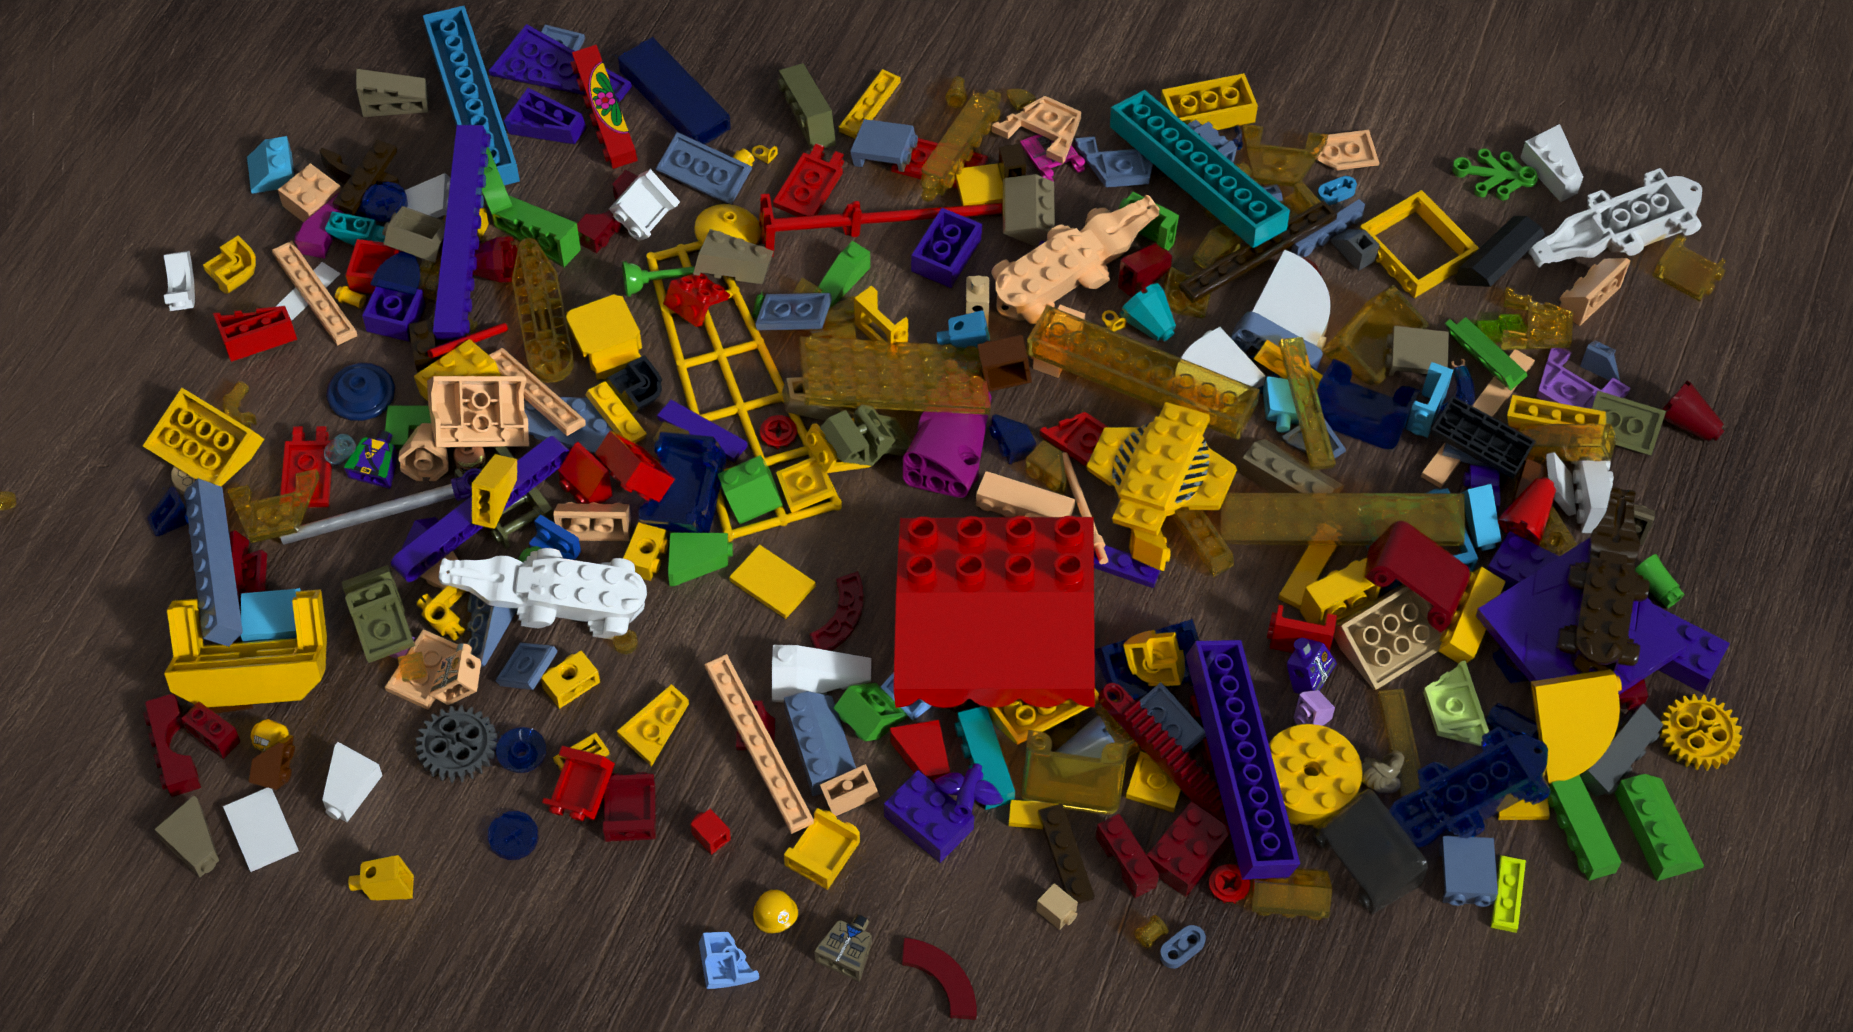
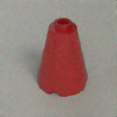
M1541 477V479L1536 478L1499 517L1498 524L1500 529L1507 535L1510 531L1539 545L1544 536L1556 493L1554 483L1545 477Z

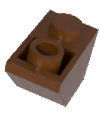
M286 736L252 759L249 783L278 790L285 783H288L292 770L289 768L290 760L295 752V746L293 745L294 736Z

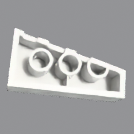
M1578 441L1575 450L1571 451V464H1575L1573 483L1577 484L1575 503L1579 504L1577 523L1581 524L1582 533H1592L1605 515L1614 476L1613 472L1609 471L1611 462L1606 442Z

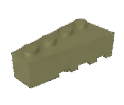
M802 63L779 70L780 79L777 80L779 90L784 92L786 102L790 105L810 150H813L816 143L824 146V149L835 146L832 110L805 65Z

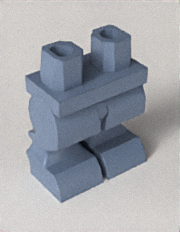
M1197 120L1187 124L1232 163L1234 162L1237 150L1234 141L1227 140L1225 136H1219L1218 131L1212 128L1213 125L1209 121L1203 125Z

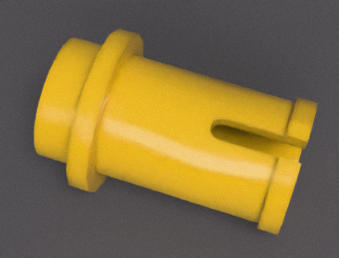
M348 286L338 287L335 293V299L339 303L345 302L361 309L366 302L365 295L349 290Z

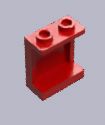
M1283 605L1278 606L1277 613L1272 612L1267 633V639H1271L1270 649L1293 653L1295 650L1294 642L1299 638H1306L1322 642L1330 651L1337 615L1327 613L1323 626L1283 618Z
M562 746L559 756L566 759L551 800L543 798L542 803L550 807L549 812L559 816L568 813L570 814L569 817L578 821H584V818L595 820L615 763L602 755Z

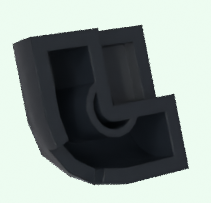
M645 355L628 363L625 369L607 377L605 380L631 414L650 405L661 395L662 378Z

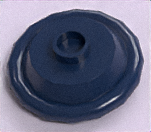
M356 363L344 367L332 377L328 383L326 398L329 407L338 416L350 421H365L379 416L388 409V406L394 400L396 387L392 376L384 368L372 363Z

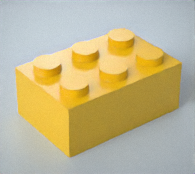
M468 339L414 375V379L420 395L428 401L427 380L433 376L501 375L496 361L472 340Z
M1367 558L1361 561L1355 560L1346 568L1340 571L1334 570L1325 578L1319 581L1313 580L1306 585L1300 613L1308 623L1324 626L1327 613L1337 615L1336 623L1378 598L1381 587L1374 585L1364 577Z

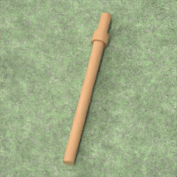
M1063 452L1059 455L1081 516L1092 517L1069 455ZM1094 523V551L1099 563L1106 564L1108 557L1104 550L1105 543L1102 536L1098 534Z

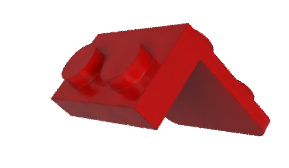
M700 273V276L691 274L670 282L663 304L695 327H699L704 322L709 306L728 300L730 294L722 286L710 281L705 274Z

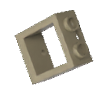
M402 206L397 213H393L390 223L387 222L384 226V245L435 263L442 253L446 221Z

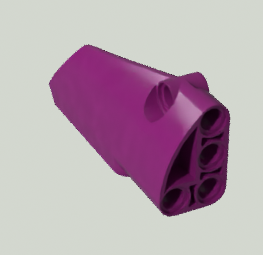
M965 361L950 363L922 413L918 431L903 457V480L906 484L915 488L958 498L965 497L972 484L979 479V465L992 397L984 383Z

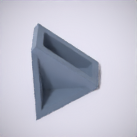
M1596 340L1588 344L1580 367L1609 381L1612 378L1620 381L1614 356L1616 350Z

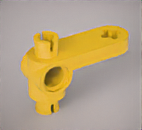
M447 586L434 599L429 594H425L422 596L425 602L421 599L418 600L417 606L423 610L422 617L442 636L448 634L455 641L459 639L456 632L461 636L463 635L465 629L458 624L460 618L449 608L467 591ZM437 612H445L441 619H434V615Z

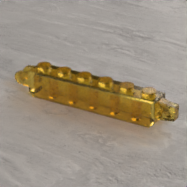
M989 90L986 94L976 93L970 98L922 167L921 186L924 190L921 197L927 202L933 201L938 194L943 196L947 188L952 187L956 174H961L965 162L970 161L974 149L979 148L983 136L988 135L992 123L997 122L1000 116L998 105L1001 100V93Z

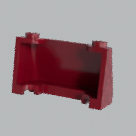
M1396 521L1368 548L1364 577L1380 587L1390 585L1395 579L1406 585L1433 605L1428 611L1427 620L1432 627L1441 633L1449 626L1469 583L1470 570L1467 565L1408 522Z

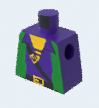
M381 430L376 440L367 437L362 438L344 466L348 478L391 489L398 459L395 446L390 444L393 437L392 434Z

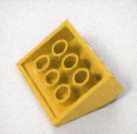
M181 388L143 444V447L196 480L199 478L222 486L252 459L264 438L199 397Z
M1095 689V704L1099 703V699H1098L1099 693L1097 692L1096 689ZM1017 699L1014 703L1004 707H987L992 724L1017 745L1089 708L1074 702L1072 699H1067L1064 703L1053 707L1032 706L1022 699Z

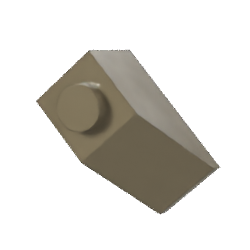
M1634 504L1636 532L1640 539V545H1643L1653 524L1655 511L1648 509L1646 506Z

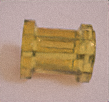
M1153 915L1146 925L1134 931V935L1142 946L1149 949L1152 946V942L1161 935L1165 936L1169 931L1163 920L1157 915Z

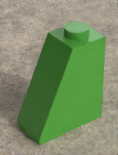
M670 533L669 585L676 586L728 566V557H733V542L728 541V533Z

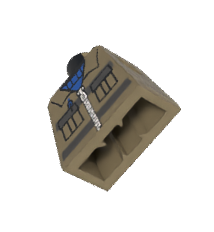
M855 915L851 925L842 920L837 921L816 948L815 962L856 981H860L872 945V935L865 931L869 920L864 916Z

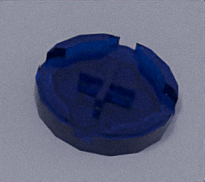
M382 182L383 184L378 186L375 184L365 192L362 198L363 208L371 219L380 222L391 221L394 212L397 213L402 206H408V198L403 187L392 182Z
M520 811L503 813L502 816L498 819L496 817L491 822L488 829V842L492 851L498 857L506 860H519L528 856L535 849L539 841V831L535 821L528 814Z

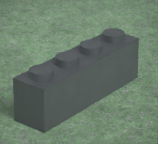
M1644 704L1633 707L1618 723L1614 738L1603 756L1593 766L1579 774L1584 785L1596 797L1603 794L1609 795L1614 792L1619 786L1617 784L1619 779L1625 777L1632 770V763L1639 760L1646 753L1645 747L1659 737L1658 731L1664 724Z

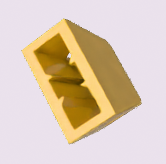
M399 855L363 862L360 866V875L349 876L350 890H363L370 900L413 899L414 875Z

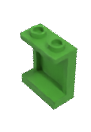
M1132 192L1128 198H1124L1121 201L1119 209L1142 200L1144 197ZM1156 204L1159 207V216L1138 233L1169 251L1175 242L1179 215Z

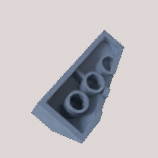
M470 592L468 612H471V621L467 623V630L471 631V639L467 644L472 647L471 654L480 659L481 667L487 664L517 609L488 605Z

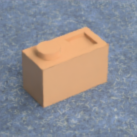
M866 764L820 784L831 812L835 816L880 797Z

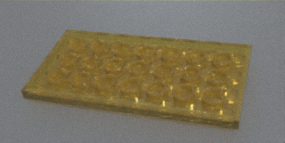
M800 336L799 350L804 405L857 408L860 405L873 406L874 409L990 414L991 405L987 380L984 379L978 348L974 346L954 347L949 344L890 343L888 341Z

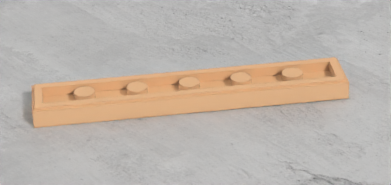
M293 241L272 249L273 256L336 345L357 337V331Z
M501 348L489 355L496 361L501 376H526L523 392L524 399L566 436L586 426L585 419L505 349Z

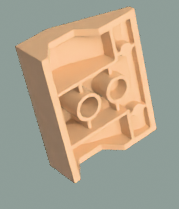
M433 376L427 380L428 406L435 447H528V417L524 411L523 395L526 376Z

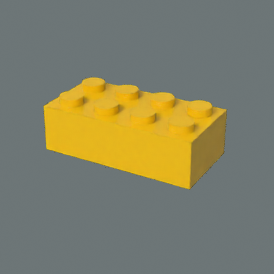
M1244 73L1162 89L1160 100L1162 105L1185 124L1197 120L1203 125L1209 121L1213 125L1212 128L1216 130L1255 123L1258 108Z

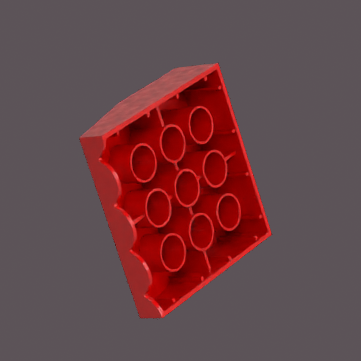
M923 516L900 518L895 616V708L911 705L918 699H922L929 705L942 708L958 706L967 699H972L979 705L994 708L1008 706L1017 699H1022L1027 704L1036 707L1057 706L1064 703L1067 699H1072L1082 706L1095 707L1094 517L1016 516L979 518L968 516L965 518H929Z

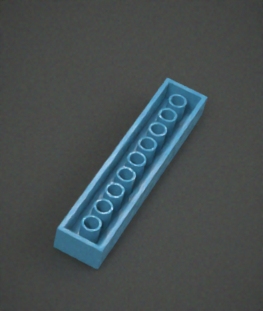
M465 6L423 15L426 34L456 127L457 125H483L487 134H490L489 148L504 185L520 182L517 164Z

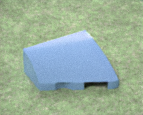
M729 932L702 934L699 948L706 989L737 986L759 979L758 971H753L745 961L747 956L736 947L735 940Z

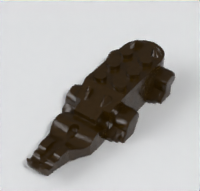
M1618 487L1611 489L1605 515L1590 536L1588 562L1582 561L1581 563L1576 562L1575 565H1569L1567 584L1573 589L1580 590L1575 625L1570 624V626L1565 625L1564 628H1559L1555 648L1570 654L1571 662L1580 674L1590 673V669L1596 671L1611 669L1615 672L1619 664L1634 666L1638 662L1640 645L1634 643V639L1629 638V627L1633 602H1642L1647 599L1650 582L1648 579H1643L1642 575H1638V572H1635L1634 563L1639 551L1640 539L1637 536L1634 521V499L1636 492L1633 490H1622Z

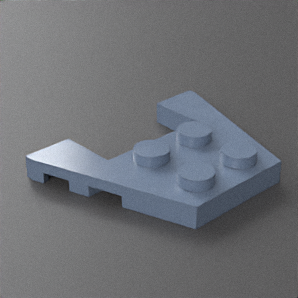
M1095 137L1075 138V147L1105 187L1149 184L1153 163L1138 150L1098 152Z

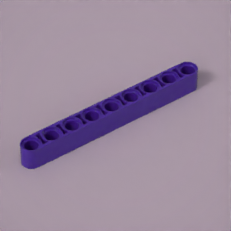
M550 436L517 461V481L503 511L561 467L570 450L556 437ZM472 496L393 557L391 566L407 582L416 580L484 527L472 524Z

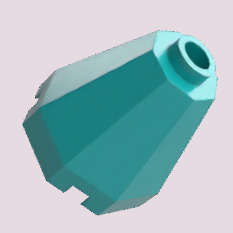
M1158 283L1151 284L1146 287L1148 292L1142 293L1140 291L1135 294L1122 307L1123 311H1120L1119 314L1122 318L1126 319V322L1154 340L1159 341L1162 339L1166 341L1174 335L1173 330L1176 324L1164 290Z

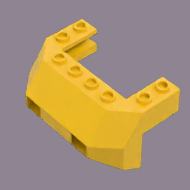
M321 589L296 591V597H293L292 603L297 638L232 643L229 647L222 644H203L197 599L172 601L167 609L173 658L164 673L170 692L194 705L199 701L207 708L302 700L321 681L325 672L327 633Z

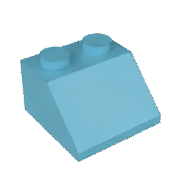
M287 136L265 139L247 156L251 193L278 190L295 176L292 152Z

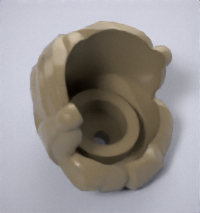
M1394 750L1392 753L1386 754L1382 762L1375 758L1365 757V762L1362 764L1363 784L1379 793H1393L1399 790L1400 780L1397 776L1404 762L1402 752Z

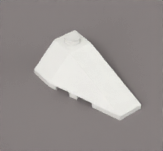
M773 645L772 702H784V697L806 691L826 695L828 691L839 688L844 690L849 686L871 682V658L799 645Z

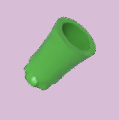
M1657 554L1647 558L1635 569V572H1638V575H1642L1643 579H1648L1650 582L1649 592L1667 609L1685 595L1679 588L1680 585L1666 570Z

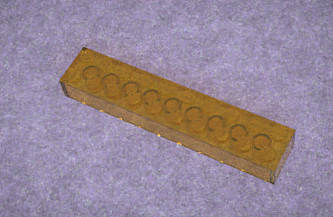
M1046 305L1027 339V355L1160 409H1163L1165 402L1209 414L1210 421L1207 428L1237 440L1240 439L1258 403L1260 389L1049 305Z
M1227 493L1221 505L1222 544L1372 545L1391 524L1396 521H1405L1438 545L1464 546V494Z

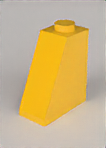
M495 454L472 482V524L495 529L517 481V459Z

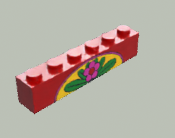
M597 45L572 52L574 61H571L570 64L573 73H578L580 77L576 80L580 92L585 91L586 96H583L587 109L591 108L592 110L589 116L593 127H598L599 131H596L599 144L604 143L605 149H602L605 161H610L613 169L638 161L635 147Z

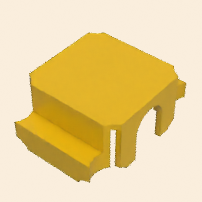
M613 294L566 312L567 324L583 356L585 357L589 354L590 367L596 373L597 380H606L607 377L625 369L628 363L642 357L639 354V349L642 348L640 330L623 296Z

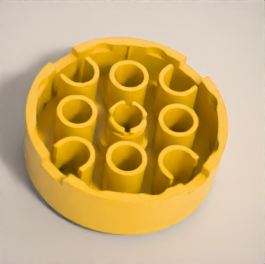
M1301 724L1281 731L1269 742L1289 823L1321 827L1340 820L1350 811L1361 785L1362 764L1356 749L1343 735L1325 726Z

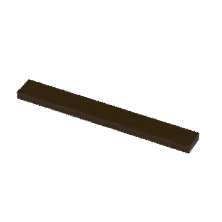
M1323 200L1290 219L1286 231L1255 248H1252L1249 244L1245 245L1179 284V289L1194 303L1337 220V214Z

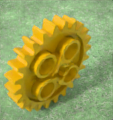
M1693 694L1689 701L1686 696H1683L1681 701L1674 700L1672 706L1669 705L1667 707L1666 713L1661 718L1664 725L1661 728L1660 738L1666 739L1663 747H1671L1668 754L1673 755L1676 753L1678 755L1677 762L1682 759L1686 760V767L1690 763H1694L1696 770L1699 769L1700 765H1703L1705 770L1708 771L1712 764L1718 769L1721 763L1727 765L1729 758L1733 759L1740 748L1739 743L1742 735L1739 732L1742 727L1736 726L1738 717L1730 718L1733 710L1724 711L1725 703L1716 705V698H1712L1708 702L1706 695H1703L1701 700H1698L1697 696ZM1691 744H1695L1699 748H1695Z

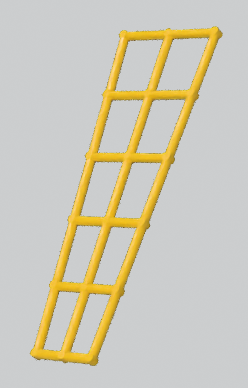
M699 241L685 245L679 244L677 247L655 253H647L646 257L650 272L659 271L657 261L679 256L683 268L692 267L687 253L701 250L702 245ZM722 275L728 287V290L725 291L730 294L729 298L734 299L753 341L723 349L708 310L704 319V325L714 351L688 359L683 357L672 314L675 312L663 304L666 293L662 279L653 280L688 409L700 415L687 368L718 360L735 405L701 414L700 416L713 421L738 414L754 457L761 455L768 466L809 455L810 458L814 457L815 455L804 440L807 430L800 415L793 413L788 414L796 424L797 432L804 447L769 457H764L747 411L781 401L784 403L782 395L784 382L764 343V339L756 328L755 322L733 277ZM758 349L778 393L743 402L727 357ZM698 443L723 533H728L729 542L735 538L780 525L786 526L794 521L832 510L838 511L842 508V501L831 482L835 496L829 498L830 502L788 514L785 513L783 506L774 509L777 517L732 529L718 481L720 480L718 474L730 468L715 471L710 449Z

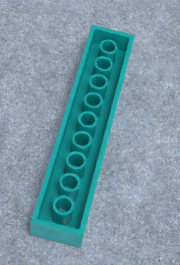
M1143 90L1111 107L1110 128L1252 248L1287 230L1290 210L1147 91Z

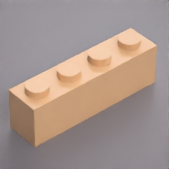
M986 471L976 493V506L985 511L1002 514L1005 517H1064L1073 515L1075 499Z

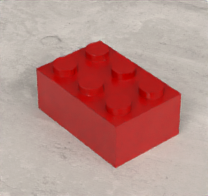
M612 431L608 432L594 453L601 460L600 463L611 471L610 475L621 482L620 486L629 492L637 491V494L647 501L654 499L660 502L675 480L644 447Z

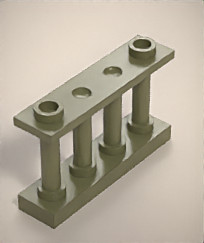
M506 446L495 448L497 455L514 458ZM459 469L455 470L456 478L463 476ZM536 487L503 511L502 514L524 502L531 504L532 511L504 527H501L498 523L495 529L491 528L494 540L497 543L501 542L505 549L510 547L508 535L537 519L540 514L555 522L552 507Z

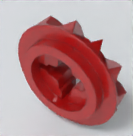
M783 415L771 416L760 427L761 439L767 443L768 447L771 445L777 449L780 446L788 447L789 443L795 441L797 435L796 424L792 419ZM778 426H780L782 432L779 437L776 436Z
M1226 864L1217 867L1209 879V890L1212 891L1215 898H1219L1223 903L1233 902L1235 904L1237 901L1244 899L1250 889V880H1242L1240 869L1236 865ZM1235 880L1234 889L1229 887L1223 890L1225 886L1224 881L1231 882Z

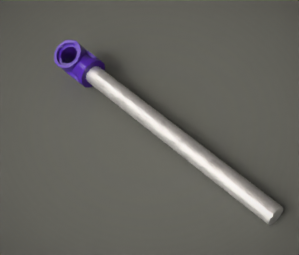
M477 468L470 469L462 477L451 479V484L282 530L279 532L281 541L285 545L456 498L458 502L472 496V482L482 470Z

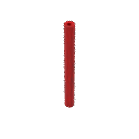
M505 323L437 346L428 350V356L434 358L448 353L468 339L476 343L504 333L508 330V327Z

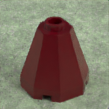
M496 237L479 244L478 250H475L474 257L477 259V268L473 270V275L496 282H515L516 277H513V273H518L519 258L517 246L511 245L510 242L514 241L513 237Z

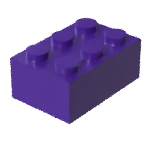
M941 208L911 255V272L952 288L981 241L982 224Z
M919 770L884 803V817L939 863L974 829V815L971 814L969 817L957 815L954 811L956 801L947 793L941 791Z

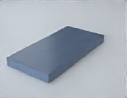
M676 132L656 167L657 172L725 204L731 205L752 170L750 165Z

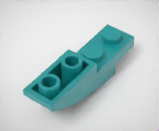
M332 211L325 227L327 233L355 246L357 239L384 242L385 235H383L384 227L376 225L374 219ZM403 252V255L414 256L412 254Z

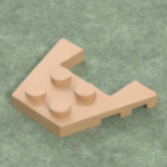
M1043 96L1023 107L1022 112L1016 115L1010 114L1000 124L998 121L992 125V132L1009 139L1022 126L1049 138L1054 142L1046 150V157L1063 164L1081 120V111Z

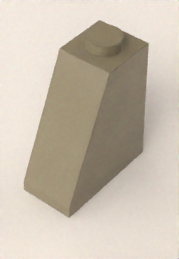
M195 796L190 798L155 828L160 841L199 878L205 873L212 871L216 863L219 862L203 809Z

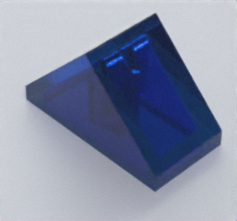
M175 487L169 488L147 517L155 536L164 535L188 524L187 511Z

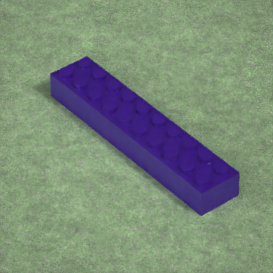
M1509 531L1487 570L1506 581L1502 589L1506 591L1560 556ZM1655 605L1688 644L1683 654L1658 669V671L1704 693L1730 643Z
M1195 641L1187 653L1186 659L1242 880L1290 877L1300 865L1242 641Z

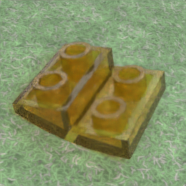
M1173 267L1167 270L1162 289L1166 295L1171 312L1196 318H1204L1206 316L1211 293L1192 303L1179 289L1180 283L1194 276L1197 272L1194 271L1190 276Z

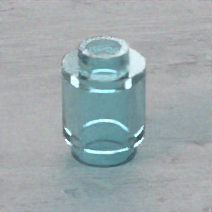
M347 434L337 435L326 445L324 450L325 459L330 464L343 463L355 452V441Z

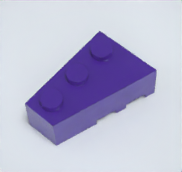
M530 88L526 89L504 119L508 133L511 135L575 144L587 128L581 113Z

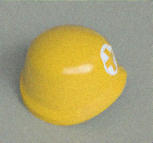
M769 890L763 893L756 902L753 912L754 921L761 931L778 933L788 929L795 923L798 917V908L785 892Z

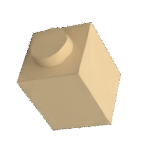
M1054 883L1037 900L1036 911L1060 930L1065 924L1070 925L1077 917L1078 902Z

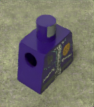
M1299 638L1294 642L1295 650L1287 661L1293 691L1298 694L1307 691H1320L1337 663L1322 642Z

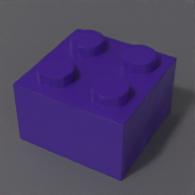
M379 280L362 315L366 331L410 342L409 324L419 322L426 307L422 290Z

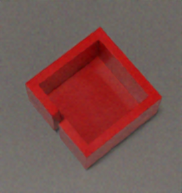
M357 239L346 272L349 289L354 292L373 294L379 280L398 284V277L401 276L405 263L403 251L384 245V242Z

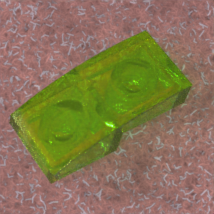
M1500 314L1497 320H1483L1475 323V326L1494 343L1511 340L1526 335L1528 332L1521 314Z

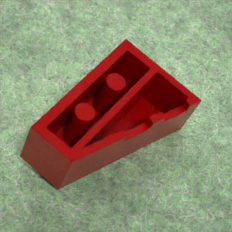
M285 306L258 308L256 312L242 313V310L234 311L233 315L223 316L220 313H213L231 362L297 340L292 321Z

